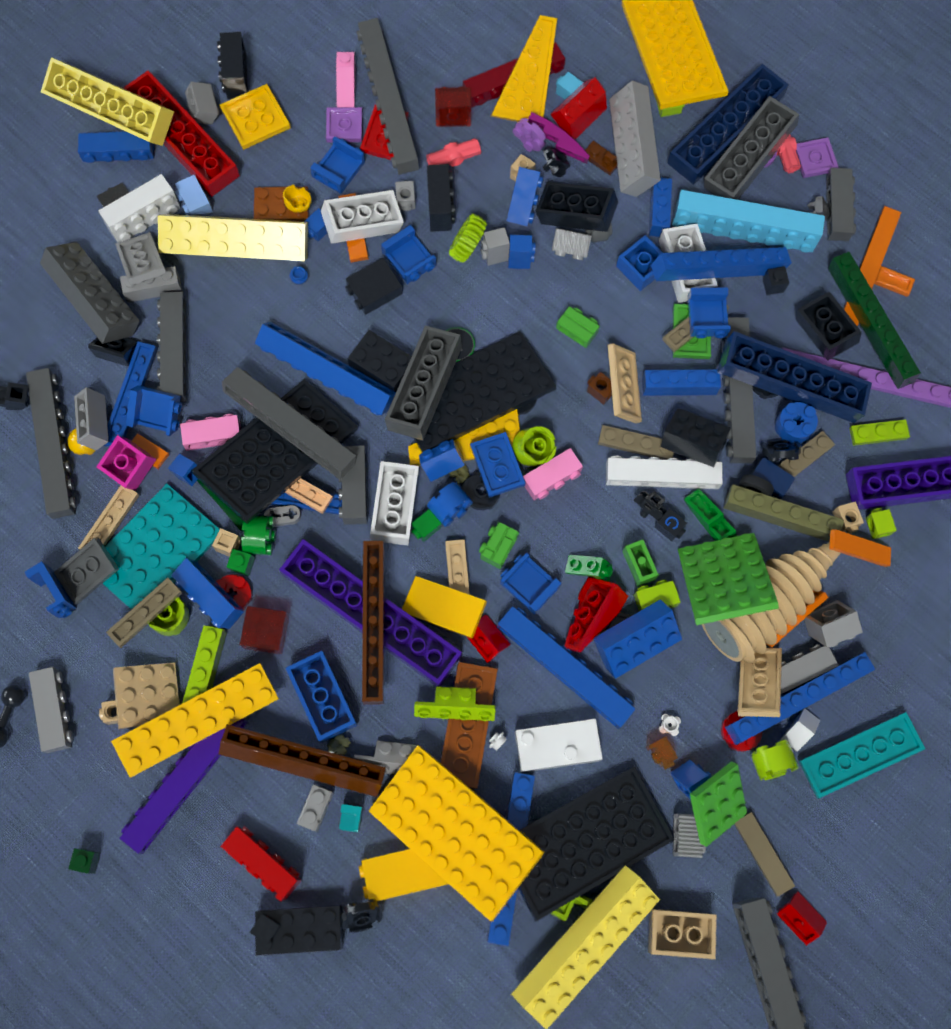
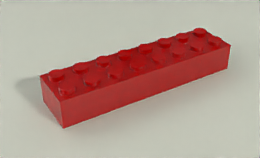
M149 70L123 88L174 111L163 144L191 175H195L198 183L211 197L240 177L236 164Z

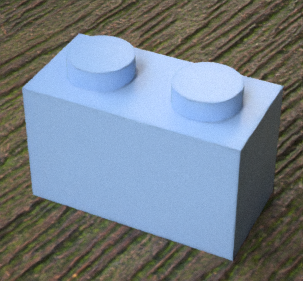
M195 175L175 183L177 191L174 192L179 202L183 201L185 204L182 205V208L186 215L205 216L212 213L210 203Z

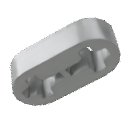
M292 505L270 508L264 513V516H271L272 513L275 516H281L275 518L274 527L293 525L301 519L299 509ZM290 511H294V513L297 514L294 515V519H290L289 516L284 515H289Z

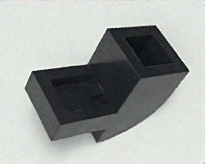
M8 382L7 387L0 386V406L5 407L6 410L24 409L28 385Z

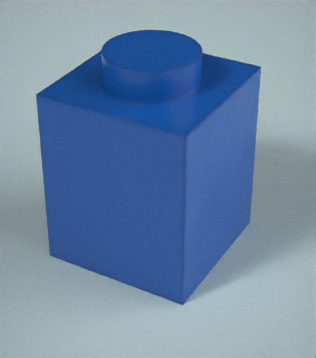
M318 208L304 222H308V237L320 241L327 234V229L321 209Z
M181 454L168 467L178 479L190 486H193L198 480L192 474V469L197 464Z

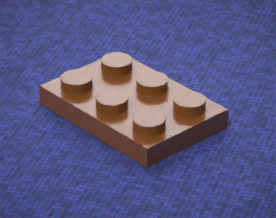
M254 187V219L304 222L308 218V209L302 213L288 210L283 198V192L286 187Z

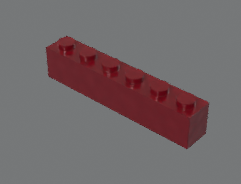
M556 42L553 45L549 75L561 72L565 66V57ZM518 58L463 81V93L471 107L483 105L491 99L500 97Z

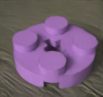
M520 119L513 129V134L524 143L523 146L527 151H540L546 145V142L544 143L546 137L543 131L534 122L532 124L528 123L529 119Z

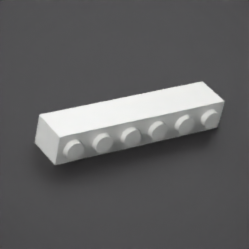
M612 456L606 462V485L719 489L723 484L722 462H717L714 468L693 459L680 461L678 458L660 460L658 457L641 459V457L633 456L628 459L621 456Z

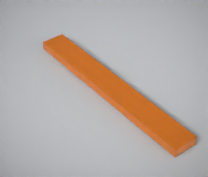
M884 206L860 266V270L871 289L901 215L900 211ZM847 301L844 310L858 326L859 321Z

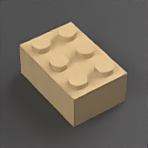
M652 909L649 912L648 953L715 959L716 915Z

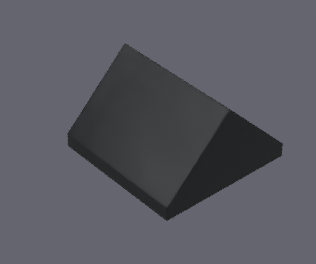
M97 337L88 344V348L97 358L129 367L137 342H140V340L126 337L102 344Z

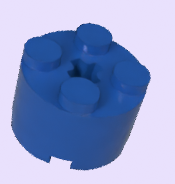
M801 402L789 403L775 421V432L782 438L781 440H788L789 444L793 445L794 441L800 444L806 441L817 428L818 418L815 408Z
M452 482L441 489L438 497H433L427 504V507L444 527H447L454 521V518L464 516L467 513L466 509L472 505L473 501L457 483Z

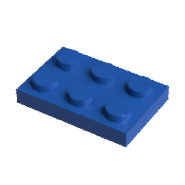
M506 432L470 444L489 498L525 486L524 478Z

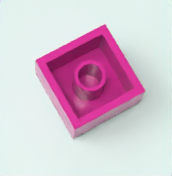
M117 435L97 465V468L124 488L136 491L156 461V458L128 438Z

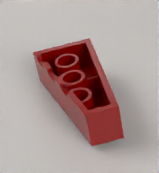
M236 827L220 847L240 865L244 864L246 866L245 869L257 879L260 878L262 885L267 890L273 893L276 892L275 897L279 901H285L302 881L299 878L300 873L292 866L287 868L283 864L285 860L277 853L272 855L267 850L269 846L262 840L257 842L252 838L253 832L247 827Z

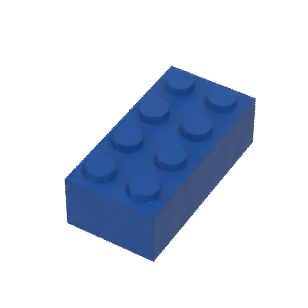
M660 599L593 639L605 668L616 679L681 641L682 637L673 611Z
M323 651L286 667V671L320 743L358 726Z

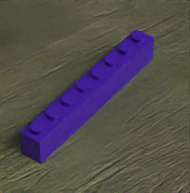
M242 718L231 724V726L243 729L248 721ZM225 728L189 746L188 749L190 751L185 757L181 756L178 759L174 771L166 774L162 780L163 784L158 790L155 789L148 797L149 802L145 807L141 806L135 813L136 818L132 823L129 822L125 825L119 839L138 854H143L221 757L218 753Z

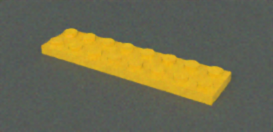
M261 663L111 742L131 778L225 728L227 724L231 725L279 698Z

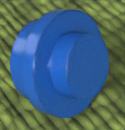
M301 266L294 267L290 271L291 281L295 284L306 282L308 279L307 270Z

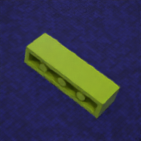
M203 625L182 703L213 688L227 635L223 629Z

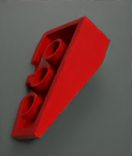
M588 577L578 596L579 606L574 610L575 620L569 628L565 647L581 653L593 638L617 616L628 595L615 583Z

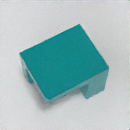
M341 804L339 829L359 833L363 807Z

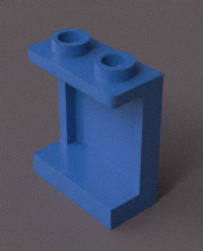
M334 136L332 147L319 164H312L310 170L314 179L342 194L365 163V159L361 149L354 148L344 139Z
M411 225L381 244L382 253L406 284L417 281L422 274L432 271L436 266L435 255L431 256L415 236V230Z
M728 288L690 289L688 309L691 337L702 339L710 336H715V338L728 336L731 330V326L728 325L726 304Z
M139 385L135 386L130 390L126 426L134 427L138 424L165 431L167 436H171L179 428L178 414L182 409V403H180L181 396Z
M525 553L524 556L520 554L513 562L515 565L511 569L507 568L501 574L500 584L535 615L560 588L562 583L557 578L553 579L529 557L528 553Z
M42 561L26 570L25 574L28 579L40 587L46 584L53 595L55 602L46 607L47 611L57 618L70 616L72 611L76 609V606L54 574L55 571Z

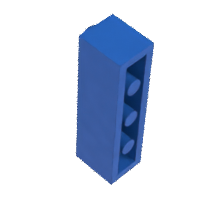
M126 131L78 133V154L83 162L88 163L117 160L145 161L154 159V143Z
M645 370L642 377L643 396L717 395L721 388L720 373H717L718 370Z
M185 558L171 575L176 580L175 584L188 593L187 597L191 601L199 604L200 611L205 615H209L212 618L211 622L216 627L230 629L245 612L197 561Z

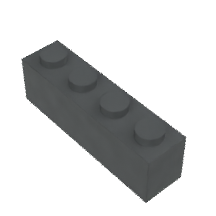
M830 168L826 176L827 240L849 241L852 235L856 233V224H854L856 208H853L855 201V192H853L855 176H852V169Z
M344 446L354 452L356 460L355 465L339 480V482H342V489L338 491L339 500H342V507H339V518L343 519L344 525L367 524L365 446Z

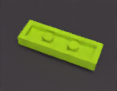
M906 419L855 425L849 428L853 446L905 440L910 437Z

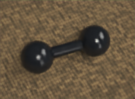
M18 685L7 686L1 693V700L5 706L0 716V748L8 740V733L4 728L12 708L20 706L25 699V692Z

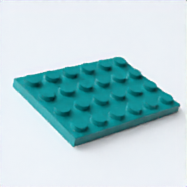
M166 484L105 546L119 570L108 578L103 585L132 610L167 578L175 585L176 580L171 576L185 558L198 561L213 545L220 529L171 486Z

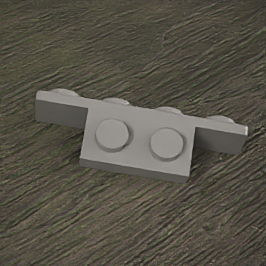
M377 740L374 757L354 755L353 759L385 767L384 774L396 775L417 745Z

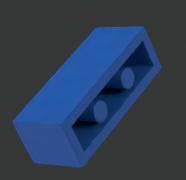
M519 167L507 222L526 227L529 226V223H533L535 213H532L534 205L537 206L539 195H536L538 187L541 188L543 183L541 172Z
M660 178L661 181L651 187L649 236L660 237L663 229L670 228L672 179Z

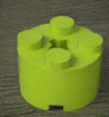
M537 426L521 430L515 436L512 445L516 459L526 466H535L549 462L556 453L555 437L545 427Z
M178 597L149 623V626L164 636L178 635L189 621V609ZM170 612L169 616H164L165 613Z
M787 740L775 743L776 746L771 748L768 745L756 749V752L752 753L751 758L760 781L786 775L787 769H791V772L799 768Z

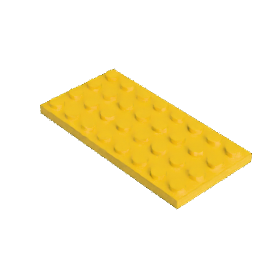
M622 0V8L660 109L728 96V88L693 0Z
M417 745L369 809V812L491 922L495 920L545 853L419 745Z

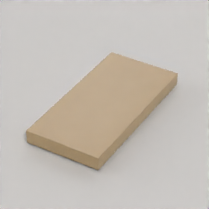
M612 343L608 345L614 416L637 424L642 422L636 354Z
M766 648L764 654L754 652L755 660L753 663L741 660L738 716L780 717L782 648Z

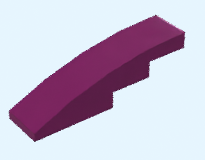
M531 112L528 123L532 124L534 122L543 130L546 139L556 143L555 149L585 164L588 163L589 155L572 137L549 120Z

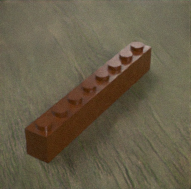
M363 541L362 702L364 705L384 704L385 546L383 541Z
M228 724L224 730L218 753L226 757L374 797L378 796L385 773V767Z

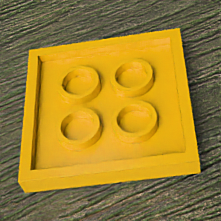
M267 84L220 104V109L243 150L291 128Z

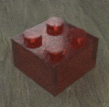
M471 87L435 88L436 127L471 126Z
M247 606L240 646L248 650L282 654L289 620L287 612Z

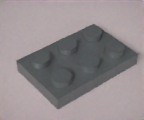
M97 537L93 538L59 567L54 574L72 602L79 604L116 573L119 568L100 538Z

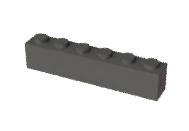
M183 292L160 293V300L157 301V307L160 311V317H157L158 328H160V334H157L158 345H160V351H157V359L160 362L157 376L160 379V386H157V390L181 396L180 402H187L186 298Z

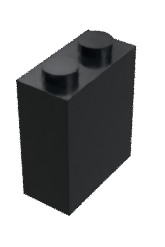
M384 258L345 278L347 285L345 289L348 295H353L357 309L359 311L362 310L365 315L403 294L402 285Z

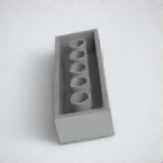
M632 80L613 95L609 101L620 191L638 197L661 180L648 86Z

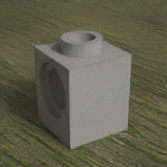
M413 181L395 182L399 209L403 211L415 209Z

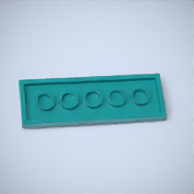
M907 712L802 759L799 763L817 799L923 751L925 747Z

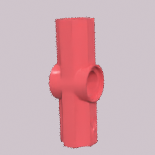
M791 135L788 136L777 151V156H780L784 170L788 174L794 173L801 167L796 153L797 143Z
M476 138L460 144L456 142L449 143L442 150L426 155L428 165L448 164L452 167L458 166L465 159L481 154L480 144Z

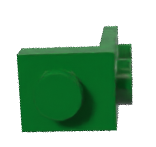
M569 555L565 573L592 576L609 582L613 573V565L601 557Z

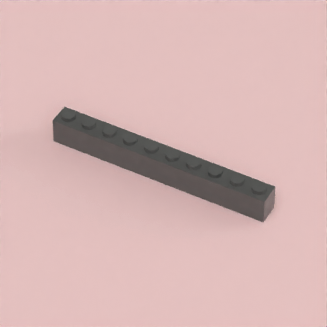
M378 18L358 22L357 38L358 41H362V44H360L362 55H366V58H364L365 67L370 69L367 73L370 83L373 82L374 84L371 86L373 96L378 98L375 100L377 111L381 110L382 113L379 114L381 125L385 124L386 127L383 128L385 139H389V143H387L389 154L393 153L394 156L391 158L393 169L397 168L398 175L419 170L417 155Z

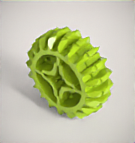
M475 214L469 215L455 236L449 250V255L456 261L465 262L481 240L486 229V221L482 217Z

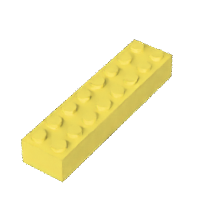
M54 58L50 60L41 89L42 93L148 142L163 146L174 113L173 110Z
M161 214L158 215V253L305 261L308 259V222Z
M624 866L511 995L545 1029H548L660 899L637 874L627 866Z

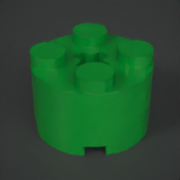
M257 515L248 524L243 521V552L272 555L273 544L271 542L276 540V531H272L274 516Z

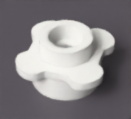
M668 714L662 715V725L659 727V731L662 734L678 735L681 719L677 716H669Z
M504 732L501 734L496 733L489 740L491 743L490 749L493 747L497 751L505 743L507 738L504 736Z

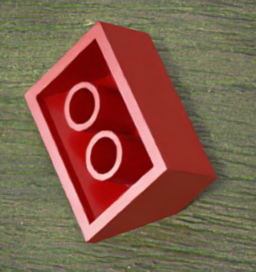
M596 77L586 80L550 115L558 126L575 140L607 109L606 91Z

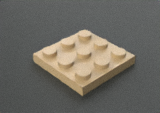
M175 663L113 668L118 729L139 727L179 706Z

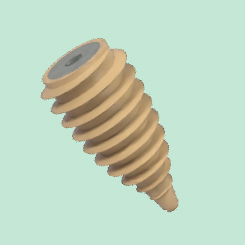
M829 542L819 548H811L808 552L796 551L793 555L782 554L778 559L767 560L765 566L778 601L779 609L702 624L706 635L714 646L727 658L736 662L744 660L745 662L753 663L755 660L754 652L764 654L766 652V644L774 645L777 642L776 634L782 636L787 633L786 624L789 626L796 625V614L800 616L805 615V603L809 605L814 603L813 591H821V578H827L826 571L830 566H833V562L841 553L829 549Z

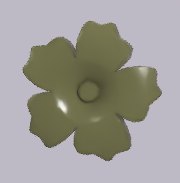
M466 465L449 473L450 477H455L458 484H462L470 477Z
M341 734L337 735L335 740L331 739L328 742V751L344 756L347 753L345 748L349 747L351 742L349 738H345Z

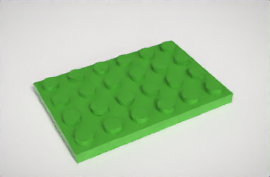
M754 533L678 549L696 625L779 609L778 601Z

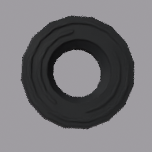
M743 475L739 482V487L771 496L774 491L773 486L768 481L755 475Z

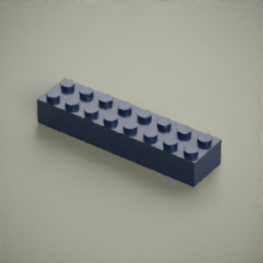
M762 63L670 152L667 164L694 185L719 161L768 97L771 96L780 101L785 96L789 84Z
M735 331L725 341L717 373L795 402L805 403L817 410L852 423L865 416L872 382Z

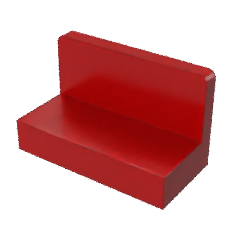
M487 615L481 617L473 639L467 637L487 663L511 645Z
M796 892L790 902L781 907L776 913L806 946L819 938L827 925L826 920L799 892Z

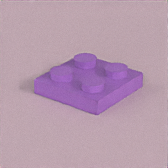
M362 107L327 108L326 141L333 142L332 139L335 136L339 139H344L346 142H362Z
M829 138L797 143L796 153L801 164L800 170L803 178L827 174L830 168H839Z

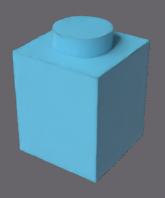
M567 72L557 80L556 94L566 100L583 82L570 72Z

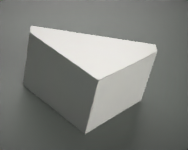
M804 708L782 736L781 740H787L791 748L798 752L815 734L821 720Z

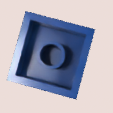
M645 235L618 257L616 267L639 291H642L655 280L651 265L660 253L663 252Z

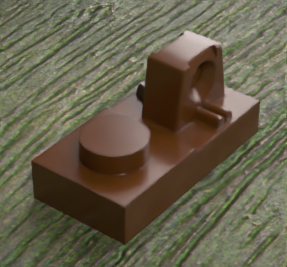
M592 141L585 150L589 155L588 161L611 176L617 169V156H614L610 151Z

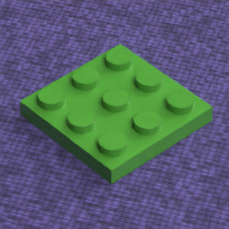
M732 761L690 793L699 841L705 847L747 814L738 764Z

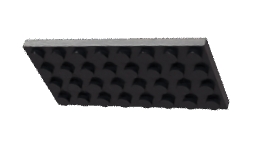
M521 331L455 363L424 440L413 439L421 453L427 449H433L444 441L460 438L556 390V385Z
M305 379L281 398L285 403L291 404L301 415H306L313 424L322 427L329 436L335 437L340 444L358 430V426ZM256 418L192 469V474L248 524L318 463L259 418Z
M635 766L519 830L545 853L518 887V890L533 919L538 921L615 876L624 866H632L675 840Z

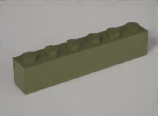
M732 485L728 490L723 506L724 509L830 542V530L837 529L841 531L844 523L843 519L736 485Z

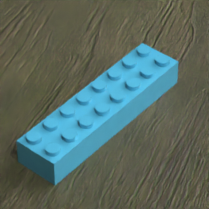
M681 190L674 210L672 227L698 224L700 233L704 232L714 236L742 239L751 243L759 242L768 246L775 245L786 247L787 249H797L802 252H813L823 235L825 216Z

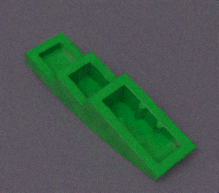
M697 489L684 499L695 517L715 541L737 536L736 530L724 519V514L700 489Z

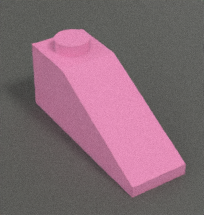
M337 52V108H355L356 63L354 52Z

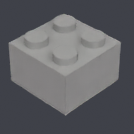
M838 600L815 609L804 619L809 636L827 648L834 647L846 639H853L856 635L863 632L857 611Z

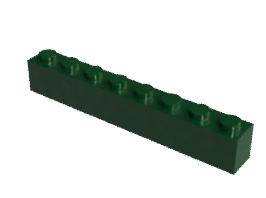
M847 252L834 257L828 270L844 298L848 301L897 389L914 383L921 372L851 253Z

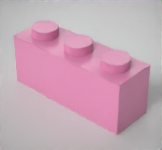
M225 414L219 418L206 417L200 421L187 420L185 423H180L182 443L186 451L221 446L241 431L240 420L234 414Z
M570 448L524 475V487L533 500L537 498L541 500L552 489L558 490L565 485L564 482L567 480L578 478L581 475L583 466Z

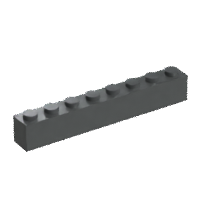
M728 317V325L731 326V330L728 336L724 337V341H722V352L726 339L734 331L750 337L749 318ZM724 375L723 386H726L724 404H727L724 417L725 421H728V427H731L726 456L729 457L730 463H753L756 459L753 387Z
M237 367L222 381V388L225 394L339 480L355 465L356 455L350 448H345L335 437L325 433L322 427L313 424L306 415H301L291 404L282 401L278 394L270 392L262 382L254 380L247 371H242Z
M49 368L26 372L46 514L52 519L74 515V508L77 507L75 497L72 496L74 483L69 476L71 464L67 461L66 454H69L67 444L64 443L66 430L61 423V419L64 417L58 403L61 402V397L56 389V385H58L57 375L53 374Z

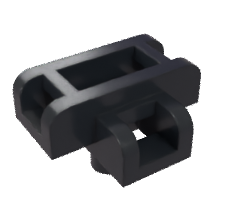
M549 146L545 147L543 154L547 163L543 166L544 171L551 170L552 175L561 178L566 174V169L570 167L566 154Z
M642 491L633 500L643 508L640 512V516L643 518L650 514L659 521L667 512V509L662 505L666 500L657 495L655 491L651 494Z

